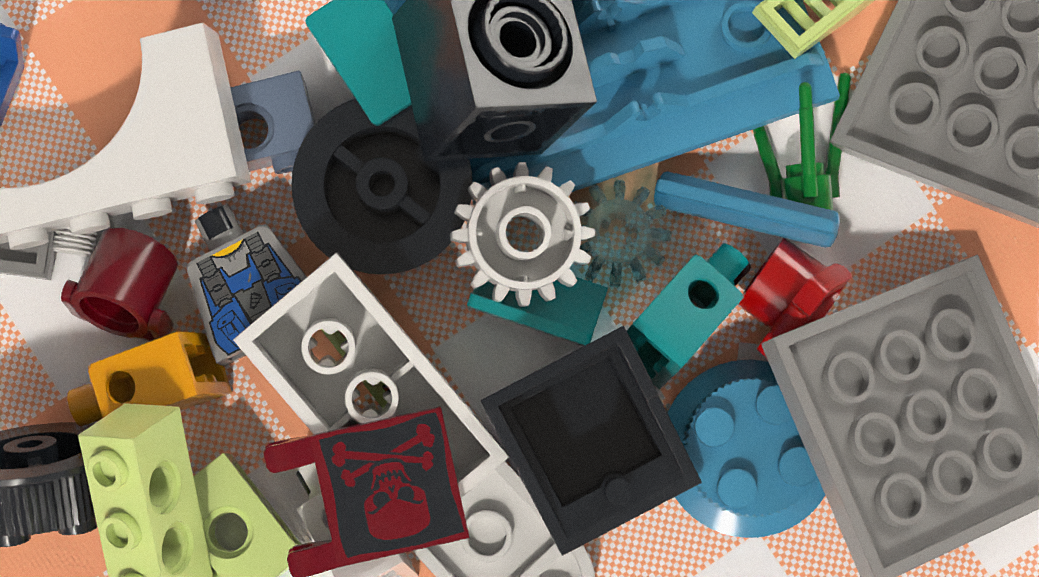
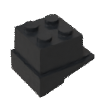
M624 326L480 400L562 556L702 483Z

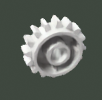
M519 162L515 167L513 178L509 179L506 178L499 167H496L489 172L492 185L489 190L476 182L468 188L471 197L476 201L474 207L458 204L454 211L455 215L467 222L466 228L450 233V241L466 243L467 252L463 253L455 263L457 267H465L471 264L475 266L478 272L473 276L470 283L474 289L485 284L487 281L494 284L493 301L501 302L508 291L511 290L516 292V300L519 307H526L530 303L532 290L536 289L546 302L556 298L552 282L558 280L565 286H573L577 279L569 269L571 265H586L590 262L591 256L579 249L581 241L595 236V229L581 226L579 218L590 209L588 202L574 205L568 196L572 193L575 184L571 180L560 187L551 183L553 169L546 166L537 177L529 176L526 162ZM526 218L534 223L539 233V241L533 251L520 252L508 243L506 227L511 219Z

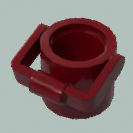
M122 227L109 228L102 232L79 281L75 282L68 279L64 284L61 292V301L73 316L87 321L101 330L113 335L139 338L150 342L169 335L173 328V321L167 312L159 309L177 271L178 262L174 254L165 245L148 235Z

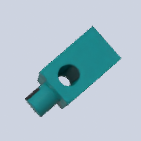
M722 243L707 261L695 254L628 328L627 333L653 385L659 390L689 361L744 298L741 291L735 286L750 271L751 265L746 257L733 246Z

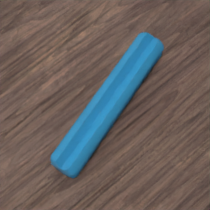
M669 171L662 173L657 180L654 190V203L659 208L824 248L832 246L839 231L840 215L836 211Z

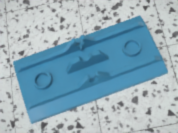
M572 0L597 103L540 155L469 159L473 183L476 182L483 185L489 190L492 187L489 175L492 169L499 167L506 178L509 179L513 178L516 165L519 162H526L529 176L537 177L546 166L553 169L551 183L560 187L571 180L575 184L572 191L574 192L799 114V85L803 82H808L811 85L813 108L839 100L840 94L820 42L794 59L753 15L754 8L764 0ZM794 0L809 16L803 0ZM783 7L777 11L799 36L805 32ZM472 198L471 200L474 206L476 204V201Z

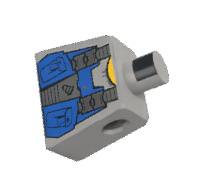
M229 204L214 208L195 220L209 252L186 264L189 280L212 354L216 362L224 367L246 356L233 339L307 277L267 224L260 225L243 233Z

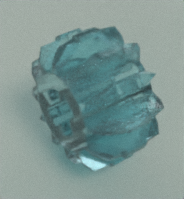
M618 179L615 180L613 185L612 199L608 201L603 190L597 184L590 186L588 190L589 198L595 209L590 208L579 217L580 221L587 224L581 226L595 229V236L584 240L585 243L580 245L579 248L593 259V262L586 270L584 278L593 282L598 277L602 266L609 268L608 283L611 289H618L620 287L622 268H627L631 279L636 284L643 283L646 279V274L638 259H642L651 266L661 267L665 257L648 244L662 245L669 243L672 238V232L667 229L650 228V225L660 221L667 214L663 205L655 206L646 212L642 210L641 207L647 201L650 190L642 186L637 190L632 202L625 200V181ZM574 201L573 204L575 205V204H577V203H582V202ZM611 220L623 221V230L634 233V242L626 239L623 249H612L610 238L600 236L599 232L600 227L608 230Z

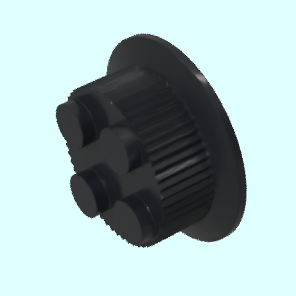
M356 99L347 101L332 109L310 129L296 155L291 182L292 198L297 217L305 233L315 246L329 258L338 252L352 270L375 275L407 272L428 263L442 253L452 243L450 241V233L461 229L465 222L455 215L454 211L458 204H471L472 197L468 188L473 184L469 159L424 161L412 104L381 125L375 126L371 123Z
M76 422L47 423L0 431V547L24 544L31 539V535L58 531L62 535H80L97 528L78 438L80 433L95 423L85 426H79Z

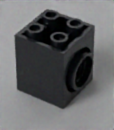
M406 0L392 17L424 161L540 155L597 103L572 0Z

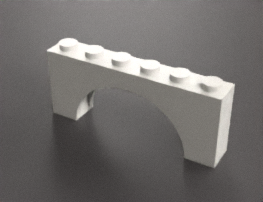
M202 22L140 38L142 51L140 85L135 102L120 130L97 155L70 173L41 184L0 188V244L9 242L11 250L39 246L49 242L47 232L67 227L71 228L73 235L97 232L110 227L109 217L132 212L136 220L158 217L172 212L171 202L195 196L196 204L215 203L234 197L233 187L251 183L219 34Z

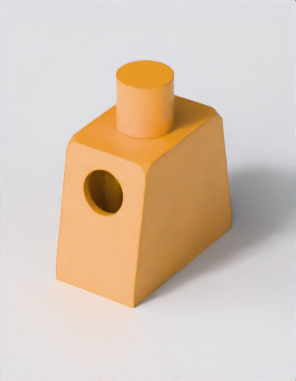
M175 332L88 365L91 383L69 390L67 401L75 422L79 426H85L101 420L125 403L180 407L181 411L232 394V390L224 366L218 364L212 354L206 333Z

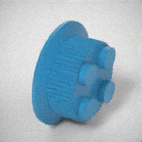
M737 360L719 364L696 376L674 399L667 414L702 481L701 484L675 498L683 509L698 522L714 531L734 537H765L781 533L797 525L808 517L824 499L825 493L769 362Z

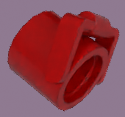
M782 238L743 292L744 298L737 306L770 328V331L761 342L763 343L825 317L844 286L852 278V274L847 268L837 263L828 267L788 239ZM760 343V345L757 348V351L760 352L767 359L765 352L762 348V345Z

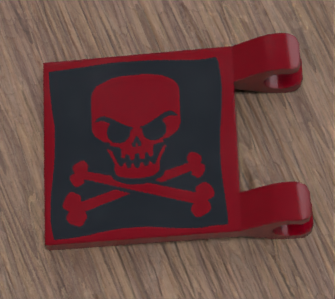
M441 406L317 434L270 442L264 449L263 455L266 468L271 473L283 472L315 463L332 540L310 542L290 548L287 563L292 577H309L338 567L470 538Z

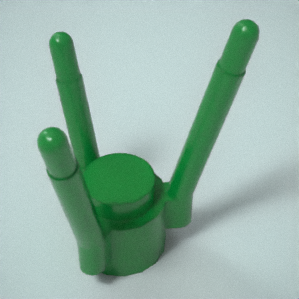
M843 72L838 78L837 89L840 97L839 100L834 102L825 174L824 163L816 162L812 88L808 82H803L799 85L801 164L785 166L786 178H782L765 126L753 129V136L769 181L770 196L833 210V198H840L839 169L842 150L833 146L830 140L849 103L851 82L849 73Z

